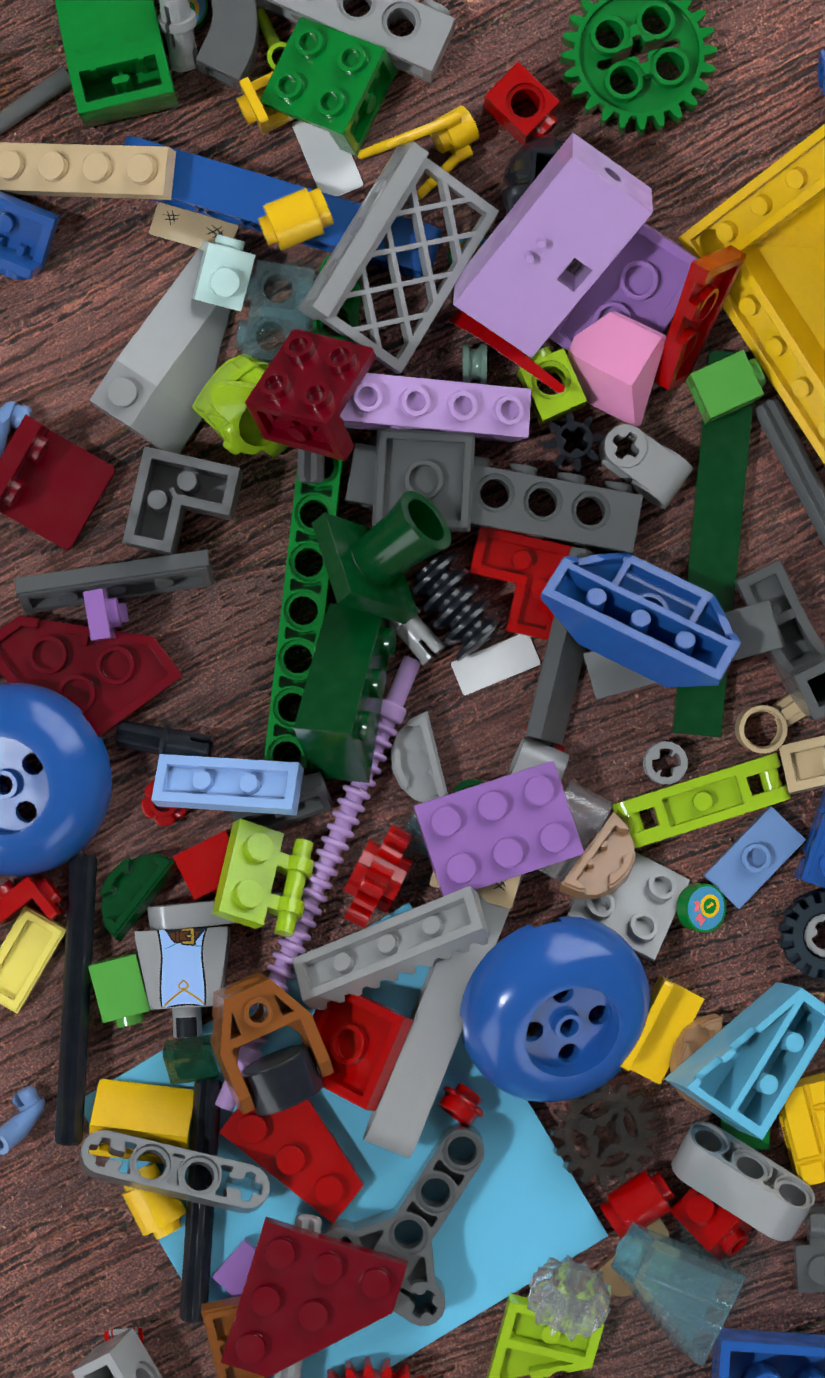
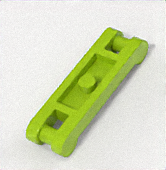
M777 752L613 803L612 807L614 813L621 817L630 829L629 834L634 842L635 849L789 800L791 795L787 784L782 785L777 770L781 763ZM759 774L764 791L752 795L746 777ZM653 807L658 825L645 829L639 811Z

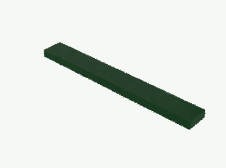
M709 350L707 366L737 352ZM746 353L748 360L755 358L753 354ZM753 403L708 424H705L701 418L686 581L714 594L724 613L732 611L734 607L735 584L733 580L736 579ZM727 671L718 686L675 688L671 733L721 737Z

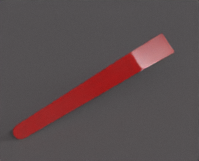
M459 310L448 321L481 339L557 393L565 391L563 384L519 349L463 311Z

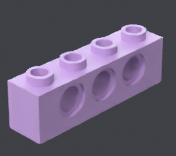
M366 373L341 412L340 417L343 419L346 428L376 431L377 428L475 433V440L511 443L529 438L531 389Z

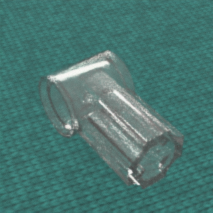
M570 780L564 788V793L583 850H585L589 840L593 841L602 828L613 802ZM581 855L538 870L563 882Z

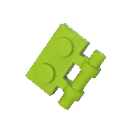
M241 818L233 822L212 915L257 929L264 925L266 913L278 916L274 932L280 936L293 937L296 922L302 919L305 903L301 899L306 878L312 876L314 861L310 859L314 845L313 842L306 839H295L292 854L288 855L280 852L284 833ZM276 872L287 875L282 896L271 893Z

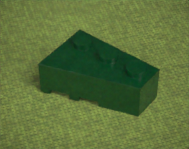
M328 603L294 725V731L312 774L321 771L323 778L363 783L370 782L380 711L386 685L389 657L394 655L396 648V630L389 628V622L386 618L340 604Z

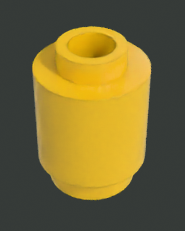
M303 188L263 205L265 215L257 218L268 246L277 243L281 251L324 234L323 228L334 224L320 188L309 192L307 188Z
M156 1162L137 1169L141 1176L147 1179H156L164 1172V1170H159ZM123 1186L125 1191L122 1193V1196L143 1236L153 1233L156 1240L173 1233L182 1226L179 1218L186 1213V1210L180 1199Z

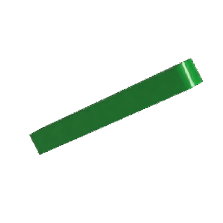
M328 255L322 262L319 273L326 264L330 255ZM358 281L351 292L360 290ZM361 295L347 298L337 313L347 317L351 327L360 325ZM319 319L314 320L313 333L350 342L342 335L333 336L328 334L323 328L324 323ZM331 457L328 458L334 463L333 473L324 479L322 483H301L296 474L265 746V760L275 761L274 754L280 744L284 742L296 744L301 751L300 764L304 770L308 767V762L294 731L295 722H290L283 718L280 713V704L290 694L303 696L310 667L303 673H293L288 670L285 658L290 649L302 646L310 650L313 659L328 605L330 579L324 560L321 571L311 577L301 575L296 569V562L298 557L306 551H314L322 556L314 529L302 523L303 510L311 504L318 503L326 507L329 514L338 517L344 461ZM300 599H310L317 605V616L308 625L296 624L291 618L292 606Z

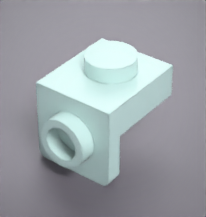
M219 234L216 236L215 243L202 241L200 250L204 252L192 296L193 299L241 312L255 259V254L243 251L244 241Z

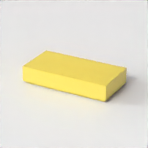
M28 905L24 906L0 947V1004L16 1014L23 1008L66 934V927L54 920H50L47 916Z

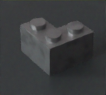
M144 446L122 542L129 547L164 555H173L177 553L186 510L233 521L244 475L242 470L230 465Z

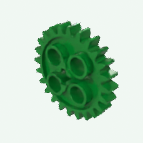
M581 0L579 8L585 17L575 14L570 15L568 25L576 32L563 33L561 43L572 48V50L561 53L560 63L573 66L564 73V83L578 82V85L572 91L571 99L573 101L584 97L588 99L583 114L587 116L596 109H599L602 112L600 126L604 127L613 117L618 119V133H623L628 122H634L638 135H642L646 122L651 121L654 128L661 132L664 128L665 116H668L675 124L681 122L682 112L680 106L691 112L696 109L698 103L692 93L705 96L709 86L700 78H712L716 69L713 65L704 62L715 58L717 53V47L704 45L705 42L712 38L714 28H699L706 15L705 10L691 13L689 8L692 0H596V4L590 0ZM647 17H657L664 22L666 31L661 34H651L644 29L642 21ZM602 31H612L618 35L621 43L615 48H605L598 43L596 35ZM670 41H677L679 43L677 48L666 47L659 49ZM637 47L640 54L648 53L645 63H640L636 56L629 57L632 48ZM618 61L608 69L600 70L597 67L601 62L613 63ZM662 62L673 63L678 67L680 77L675 80L663 79L656 71V66ZM616 76L628 77L632 80L635 90L629 94H619L612 89L610 80Z

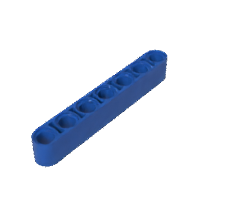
M131 136L125 137L123 146L168 147ZM170 147L176 151L171 200H150L263 233L257 219L265 215L263 205L306 187ZM322 192L334 224L323 228L324 234L300 244L332 253L362 204ZM404 216L396 217L391 225L394 246L398 247L417 243L412 219ZM423 222L426 241L442 237L443 232L440 229ZM383 240L376 251L385 249ZM439 244L428 246L432 267ZM418 248L396 252L400 274L413 278L423 277ZM386 255L372 257L368 263L369 265L389 270Z

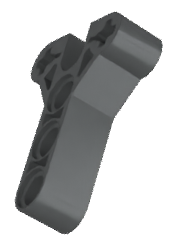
M456 1123L449 1126L442 1133L395 1208L356 1222L337 1219L333 1224L331 1222L328 1223L321 1233L339 1240L346 1236L352 1244L384 1254H391L408 1261L393 1311L418 1326H429L436 1323L442 1317L445 1310V1290L442 1282L435 1276L432 1239L484 1158L483 1139L479 1131L472 1125L468 1127L464 1124ZM465 1136L475 1143L476 1148L469 1158L459 1160L449 1154L448 1146L453 1139ZM439 1178L448 1184L449 1191L443 1199L432 1201L423 1195L421 1191L423 1184L429 1179ZM404 1220H413L422 1227L423 1231L418 1239L406 1242L396 1235V1226ZM426 1290L431 1291L433 1305L425 1302L420 1308L416 1307L415 1295L413 1293L423 1295Z

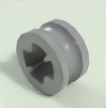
M661 741L653 744L646 750L643 757V768L645 774L652 781L658 784L670 785L678 782L685 775L688 768V759L685 751L679 745L673 742ZM662 749L671 750L669 756L676 755L678 759V766L670 769L671 776L668 777L660 776L662 770L654 771L652 766V760L660 758V750Z

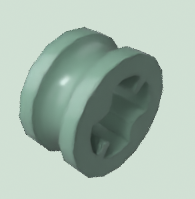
M469 343L462 344V382H478L479 384L487 385L486 343H481L477 349H472Z

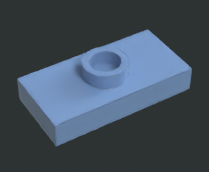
M768 806L711 865L703 876L712 885L716 886L737 909H740L806 839L772 806Z

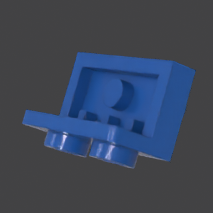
M0 191V273L11 279L25 280L33 278L43 270L60 216Z

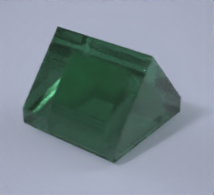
M211 1034L165 1041L163 1060L171 1084L176 1085L195 1082L201 1078L215 1079L219 1077L217 1059L210 1042Z

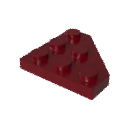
M24 616L16 617L0 629V673L7 683L34 684L53 690L66 697L83 711L82 715L90 723L98 737H102L184 677L154 636L115 631L116 638L91 641L89 626Z
M266 1217L220 1363L268 1378L392 1314L408 1261Z

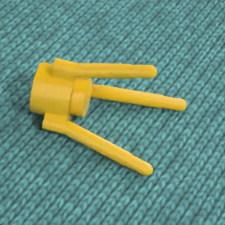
M460 105L428 124L359 150L357 157L362 160L430 135L440 153L444 154L447 151L452 153L440 166L447 173H450L460 162L473 156V151L469 144L479 139V131L469 111ZM431 177L417 190L418 200L423 199L438 185Z

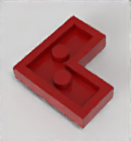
M479 528L469 574L516 585L506 632L548 641L554 614L541 600V593L563 557L569 556L570 549L573 546L498 529Z

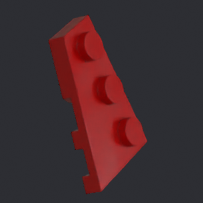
M730 245L692 261L664 344L654 379L655 383L670 390L685 382L691 374L747 254Z
M310 1098L286 1110L262 1116L256 1114L254 1110L243 1114L237 1107L219 1130V1133L332 1224L364 1186L360 1175L333 1133L327 1128Z

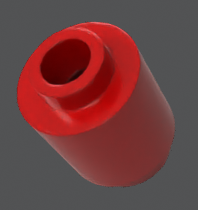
M644 1169L608 1193V1200L602 1203L600 1208L615 1232L622 1239L630 1232L635 1236L672 1211L668 1201L675 1197V1195L659 1172L650 1176L647 1170Z

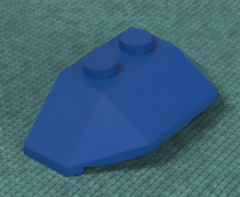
M627 552L596 554L577 558V556L563 557L541 593V600L579 645L666 688L718 686L741 645L736 633H733L728 618L714 594Z

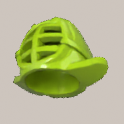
M247 354L231 358L220 366L199 393L192 408L224 440L223 447L234 455L239 453L255 455L260 451H264L270 456L275 457L288 446L265 440L245 404L248 396L270 363L253 358Z

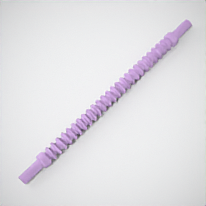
M404 655L386 699H382L370 782L351 781L350 785L343 786L346 796L337 799L341 807L339 811L334 810L332 812V815L336 818L334 823L327 824L330 834L321 837L325 845L323 849L318 848L316 850L319 859L317 862L314 861L312 876L306 878L309 882L307 887H304L303 898L301 899L305 903L303 917L301 920H297L293 937L278 939L281 949L279 952L274 951L272 953L276 961L274 965H267V969L271 971L268 978L286 993L289 992V987L286 986L287 980L295 978V975L291 972L294 966L292 958L297 957L299 953L304 954L306 952L302 944L304 940H311V936L307 934L309 928L317 926L313 918L315 915L322 914V910L318 907L320 902L327 901L324 892L326 889L333 888L329 880L331 876H338V871L335 870L336 864L344 862L340 854L342 850H349V846L345 843L347 838L354 837V833L351 831L352 826L360 824L356 816L358 812L363 813L365 811V807L362 806L363 800L371 798L367 790L369 787L376 786V782L372 779L374 774L381 773V769L378 768L379 762L387 760L383 752L385 749L392 748V744L388 742L390 736L397 735L394 727L396 724H401L407 710L403 706L421 665L420 661ZM258 1003L251 1006L254 1013L257 1011ZM264 1036L240 1047L238 1056L240 1071L261 1058L263 1053L259 1047L261 1044H267L268 1042ZM225 1080L215 1105L232 1112L236 1103Z

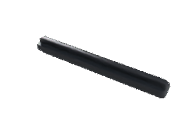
M214 1078L197 1079L194 1083L190 1150L214 1156L218 1154L220 1107L215 1105V1102L222 1088L220 1080ZM202 1165L189 1167L188 1186L190 1188L202 1191L211 1186L212 1175L206 1167ZM187 1201L180 1319L186 1322L198 1323L204 1322L201 1304L208 1303L214 1207Z

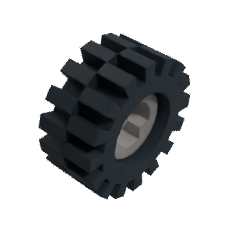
M814 890L807 892V895L803 897L798 896L793 900L794 904L790 908L786 907L782 914L784 915L783 922H779L778 931L781 932V939H778L780 948L785 952V958L796 969L813 978L825 980V948H818L812 940L817 935L815 926L825 921V890Z

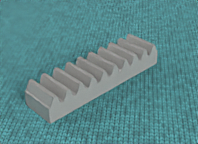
M471 886L465 887L292 958L302 1001L311 1009L325 1010L327 1009V1002H345L344 995L347 994L360 996L362 995V988L370 987L377 989L380 987L381 980L385 979L394 982L398 980V974L401 972L414 974L418 965L431 967L434 966V959L436 958L449 960L452 958V952L455 950L466 953L470 951V944L486 945L488 944L490 934L478 893Z

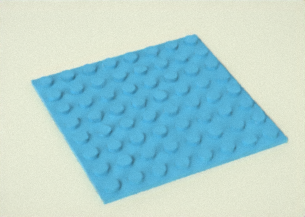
M408 902L400 908L396 909L395 911L391 912L390 914L386 915L385 917L381 918L380 920L376 921L375 923L371 924L370 926L390 919L404 912H407L413 908L411 904ZM418 965L416 966V973L408 974L401 972L398 974L397 981L381 980L379 988L364 987L362 988V994L410 1018L430 967ZM293 971L292 973L295 975V978L292 980L288 979L286 982V986L289 987L287 994L313 1016L316 1009H311L302 1001L296 972ZM251 1007L249 1009V1016L254 1014V1010ZM214 1019L202 1026L203 1036L183 1037L113 1080L194 1090V1083L197 1079L214 1078L220 1080L223 1085L225 1078L210 1042ZM286 1025L264 1035L268 1042L267 1044H261L259 1049L262 1051L261 1057L277 1050L299 1045L302 1043V1039L297 1031ZM463 1029L418 1143L410 1158L363 1140L372 1111L365 1110L325 1088H322L310 1098L329 1131L333 1133L364 1182V1186L337 1219L356 1222L395 1208L442 1133L449 1126L459 1123L438 1106L439 1101L445 1094L443 1090L445 1086L455 1089L458 1083H461L482 1098V1102L478 1107L483 1111L484 1115L482 1118L477 1116L471 1125L479 1131L483 1139L484 1158L432 1239L435 1276L442 1282L445 1290V1310L442 1317L432 1325L418 1326L393 1311L392 1314L303 1359L300 1378H327V1370L330 1368L341 1377L345 1375V1361L350 1360L356 1371L363 1370L365 1357H370L373 1369L380 1370L385 1358H390L392 1367L509 1296V1293H515L608 1237L606 1230L528 1100L514 1097L500 1090L480 1073L464 1047ZM97 1089L85 1096L84 1116L89 1124ZM236 1104L232 1112L220 1107L219 1130L237 1109ZM191 1119V1125H190L189 1150H190V1142H191L192 1119ZM219 1133L217 1156L261 1168L269 1179L270 1192L263 1205L251 1213H237L214 1207L208 1302L233 1297L212 1278V1275L244 1238H247L254 1246H257L266 1217L295 1225L297 1215H315L322 1220L320 1234L325 1226L330 1223L328 1219L221 1133ZM465 1136L457 1137L450 1142L448 1151L456 1159H467L474 1153L476 1145L470 1138ZM109 1157L110 1159L122 1161L119 1172L127 1174L129 1159ZM137 1160L136 1167L139 1169L152 1162ZM156 1163L159 1170L163 1171L164 1164ZM189 1168L185 1171V1180L187 1184ZM222 1170V1181L215 1192L216 1195L223 1196L226 1186L240 1190V1199L248 1201L252 1194H259V1190L252 1187V1179L244 1177L241 1184L237 1185L227 1183L225 1181L230 1173ZM432 1178L423 1184L421 1191L427 1199L435 1201L443 1199L448 1194L449 1186L442 1179ZM180 1199L186 1210L187 1200ZM186 1213L179 1218L182 1224L179 1229L158 1239L181 1279ZM404 1220L395 1228L396 1235L406 1242L418 1239L423 1231L422 1227L413 1220ZM342 1237V1241L350 1243V1239L348 1237ZM426 1290L423 1295L413 1293L415 1295L416 1307L420 1308L425 1302L433 1305L431 1291Z

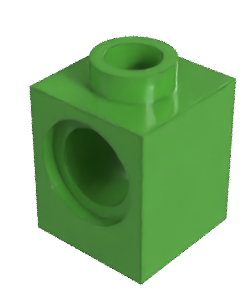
M744 350L691 373L685 380L705 424L758 401L764 395L761 386L766 385V380L759 363L755 358L748 360Z
M138 951L94 962L88 966L103 1023L116 1020L117 1028H122L146 1021L144 1012L151 1011Z

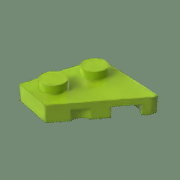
M509 1293L486 1378H517L530 1375L531 1378H545L558 1371L570 1373L592 1368L604 1328V1317Z

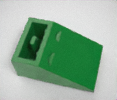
M55 0L69 76L78 114L85 128L179 106L162 33L158 25L154 0Z

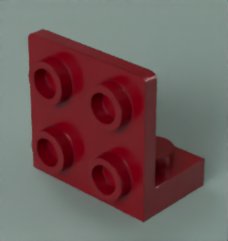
M293 329L245 401L263 438L346 461L354 448V444L340 414L374 362L376 354L372 347Z
M25 414L0 458V513L69 551L73 548L116 473V469L109 463L52 432L44 424Z

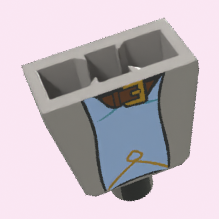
M226 926L135 931V942L150 1009H172L173 1038L203 1036L201 1007L213 1006L214 992L225 987L231 928Z

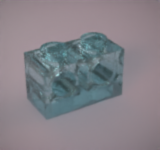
M257 260L256 273H251L244 298V302H251L248 321H239L236 349L243 350V355L271 363L280 348L274 351H267L258 345V340L262 332L275 328L284 333L286 340L293 329L309 331L310 318L299 311L298 308L317 278L315 269ZM277 281L286 282L292 287L291 296L282 303L271 302L266 297L267 288Z

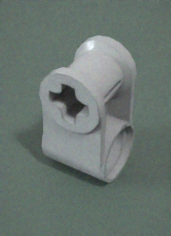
M622 424L614 427L604 436L603 441L598 446L599 459L608 470L629 485H632L638 494L643 495V498L662 509H666L693 471V467L683 457L659 444L631 424ZM622 439H627L631 443L628 447V452L633 456L627 454L622 459L618 458L615 455L617 446L613 442L619 443Z

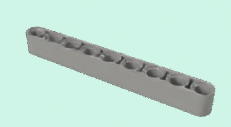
M524 736L518 746L507 775L554 760L561 781L570 755ZM524 874L521 875L518 888L520 886ZM479 893L478 896L490 934L488 944L480 945L473 943L470 944V951L466 953L457 950L453 951L452 958L449 960L442 958L434 959V966L429 968L410 1016L414 1020L379 1105L376 1111H372L364 1133V1141L406 1158L411 1157L418 1143L462 1032L463 1020L460 1017V1007L467 983L480 961L497 944L510 911L508 908L488 903Z

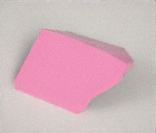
M616 311L609 312L574 336L568 349L567 357L587 399L586 403L635 427L641 426L667 336Z

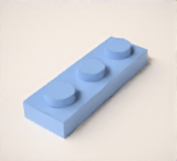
M159 754L151 800L156 806L297 815L304 768L299 762Z

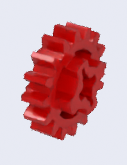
M392 824L381 845L369 839L343 890L354 896L344 915L345 919L365 928L375 908L387 913L413 861L403 857L412 834Z

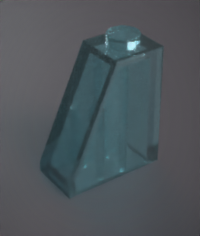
M632 1222L626 1236L618 1243L611 1267L669 1340L695 1363L704 1366L746 1277L723 1260H719L710 1254Z

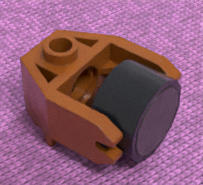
M260 972L214 992L212 1010L214 1021L210 1042L239 1111L246 1114L254 1110L259 1116L277 1113L304 1102L324 1087L321 1076L322 1078L334 1073L313 1016L309 1011L270 978ZM258 1003L257 1011L249 1016L250 1007ZM286 1025L292 1027L300 1034L304 1044L293 1045L272 1052L252 1062L240 1071L238 1056L242 1045Z

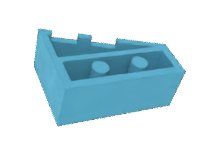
M776 982L664 1080L738 1131L763 1140L825 1038V1004L801 987Z

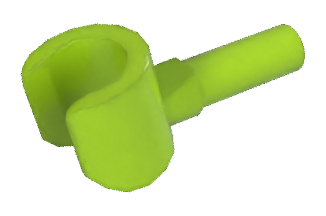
M259 8L257 9L259 27L269 49L267 64L274 71L276 64L272 60V55L278 50L284 51L287 43L281 42L265 9Z

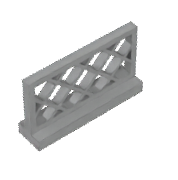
M414 141L398 146L298 308L299 311L312 320L319 319L350 342L372 347L376 354L375 359L396 374L402 373L499 210L428 159L427 155L429 152ZM423 172L437 182L441 202L419 206L416 184ZM450 192L457 196L459 199L451 200ZM408 199L409 209L401 210ZM466 203L480 213L481 217L472 232L458 234L452 206ZM442 208L448 236L426 241L421 212ZM411 214L417 243L395 247L391 225L396 217ZM467 238L462 248H460L459 240ZM383 240L385 249L376 251ZM449 242L453 263L447 272L433 275L428 246ZM418 248L423 277L401 281L396 252ZM386 255L392 284L370 288L366 266L372 257ZM442 279L441 283L436 289L434 280ZM358 281L360 290L351 292ZM425 282L429 303L422 313L408 315L403 287ZM393 289L399 318L377 322L371 293ZM361 295L367 324L351 327L336 315L347 298ZM418 319L415 326L411 330L410 321ZM400 323L404 344L396 357L382 349L378 327ZM368 330L370 339L361 334L360 331Z

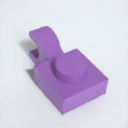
M106 589L83 592L91 641L116 638L114 627H120L122 623L129 622L126 603H118L117 597L109 599L108 590Z

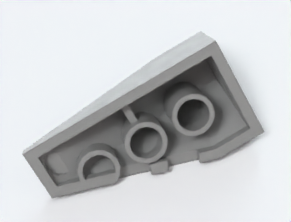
M198 249L115 360L89 400L98 410L158 449L176 454H181L203 420L192 408V405L216 371L218 355L232 310L192 298L204 252Z

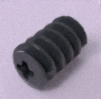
M454 551L437 557L410 576L407 582L418 580V583L411 591L414 599L429 596V599L422 608L424 614L440 612L433 627L436 630L451 627L452 630L444 640L447 646L458 643L463 644L455 656L459 662L498 635L495 633V629L501 622L502 617L500 615L487 618L483 616L491 602L489 599L473 602L472 598L480 586L478 583L462 586L461 582L469 571L466 567L456 570L450 569L451 564L458 556Z

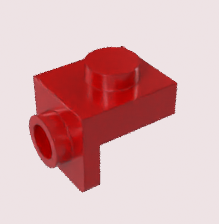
M30 875L16 886L11 880H8L0 886V925L5 923L33 899L50 920H53L64 912L58 904L63 900V897L47 877L39 880L36 875Z
M693 1188L670 1211L694 1238L719 1260H722L726 1255L731 1257L738 1253L748 1242V1233L753 1229L751 1225Z

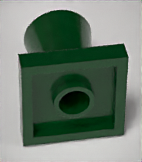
M406 491L389 512L372 528L326 512L312 522L337 604L402 624H406L418 615L404 572L424 559L448 548L451 543L449 526L442 513L429 499L420 493Z

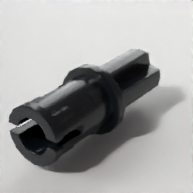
M123 721L119 723L116 731V745L120 748L157 754L158 758L159 754L211 757L214 736L174 729L170 723H166L163 728Z

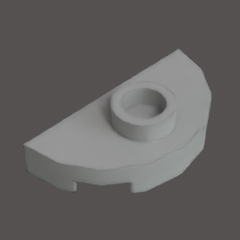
M428 711L410 719L397 733L391 750L392 771L399 786L414 800L422 803L448 795Z

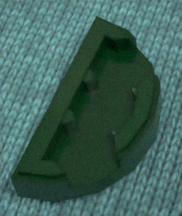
M158 853L142 855L134 859L127 858L109 873L100 892V896L103 897L101 906L103 925L119 942L123 940L177 870L178 866L174 860Z

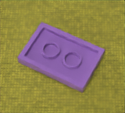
M644 223L549 336V339L568 350L574 336L613 311L663 334L674 317L691 263L699 258Z
M554 760L413 806L442 897L468 886L477 890L585 854Z

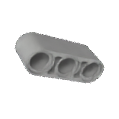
M700 1121L691 1125L671 1163L673 1172L685 1184L761 1233L777 1241H789L795 1236L815 1202L813 1190L802 1179L710 1122Z

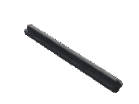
M86 854L74 856L70 860L55 1128V1142L63 1146H77L83 1141L91 976L88 966L92 964L97 858Z

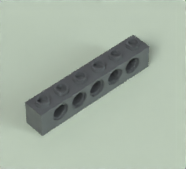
M368 437L366 444H355L345 498L346 505L373 510L377 438ZM474 456L470 528L479 529L480 527L498 529L606 553H633L643 495L633 494L632 485L605 481L604 488L585 485L586 477L558 472L556 479L537 476L538 468L532 466L510 464L509 471L491 468L490 459ZM490 483L500 484L507 491L508 501L498 508L489 507L481 499L480 492L482 488ZM536 492L548 493L555 502L554 512L545 517L535 515L528 505V499L532 494ZM590 500L600 506L602 519L598 524L585 525L578 519L576 507L580 502Z

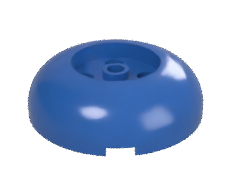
M0 684V875L4 876L36 875L50 871L71 860L92 841L105 819L111 798V766L101 736H97L90 723L82 715L83 711L77 705L53 690L34 684ZM30 753H35L42 763L43 769L40 773H36L34 768L25 761ZM4 776H8L13 784L12 790H9L8 785L5 784ZM23 801H29L35 805L37 815L33 821L28 816H20L19 806Z
M566 916L558 917L559 922L548 923L535 928L531 924L526 925L497 943L473 971L465 988L460 1007V1017L463 1020V1044L470 1059L480 1073L500 1090L514 1097L534 1102H561L575 1099L597 1090L623 1070L620 1066L637 1044L646 1024L651 1006L650 988L645 969L632 947L620 934L600 922L582 917ZM538 1022L540 1023L539 1031L533 1036L526 1034L529 1023ZM569 1044L565 1050L559 1052L564 1045Z

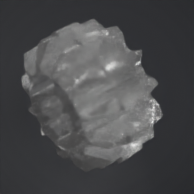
M569 1255L562 1261L550 1257L543 1267H538L529 1285L530 1292L527 1298V1309L535 1313V1324L548 1325L551 1329V1336L558 1331L563 1332L570 1341L578 1334L590 1338L592 1333L597 1328H600L602 1323H605L610 1312L609 1305L612 1286L604 1282V1271H592L588 1268V1260L582 1264L575 1263Z

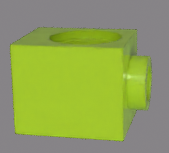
M547 346L539 349L532 358L529 357L546 372H554L560 376L565 386L563 393L554 395L543 393L537 386V378L519 367L517 376L523 388L531 389L530 405L540 427L566 416L567 412H575L584 408L587 399L564 348L552 353L550 347Z

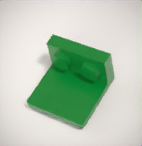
M301 17L260 100L267 108L328 131L340 150L357 156L398 71L385 48Z

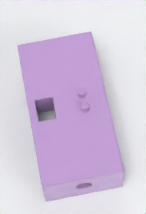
M572 133L466 265L454 286L453 305L532 358L653 213L651 188Z

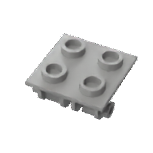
M635 852L634 865L627 881L614 893L598 899L573 897L566 912L568 913L567 916L591 919L612 928L628 942L635 953L654 962L676 913L678 897L682 890L688 886L690 880Z

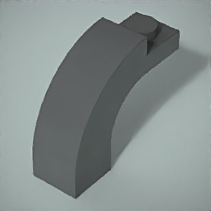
M209 0L213 8L212 23L195 59L200 73L242 92L239 81L246 77L250 78L259 50L260 27L255 0Z
M776 559L733 581L745 607L767 600L772 601L784 647L767 651L765 654L794 702L807 717L815 721L825 716V645L808 620L781 561Z

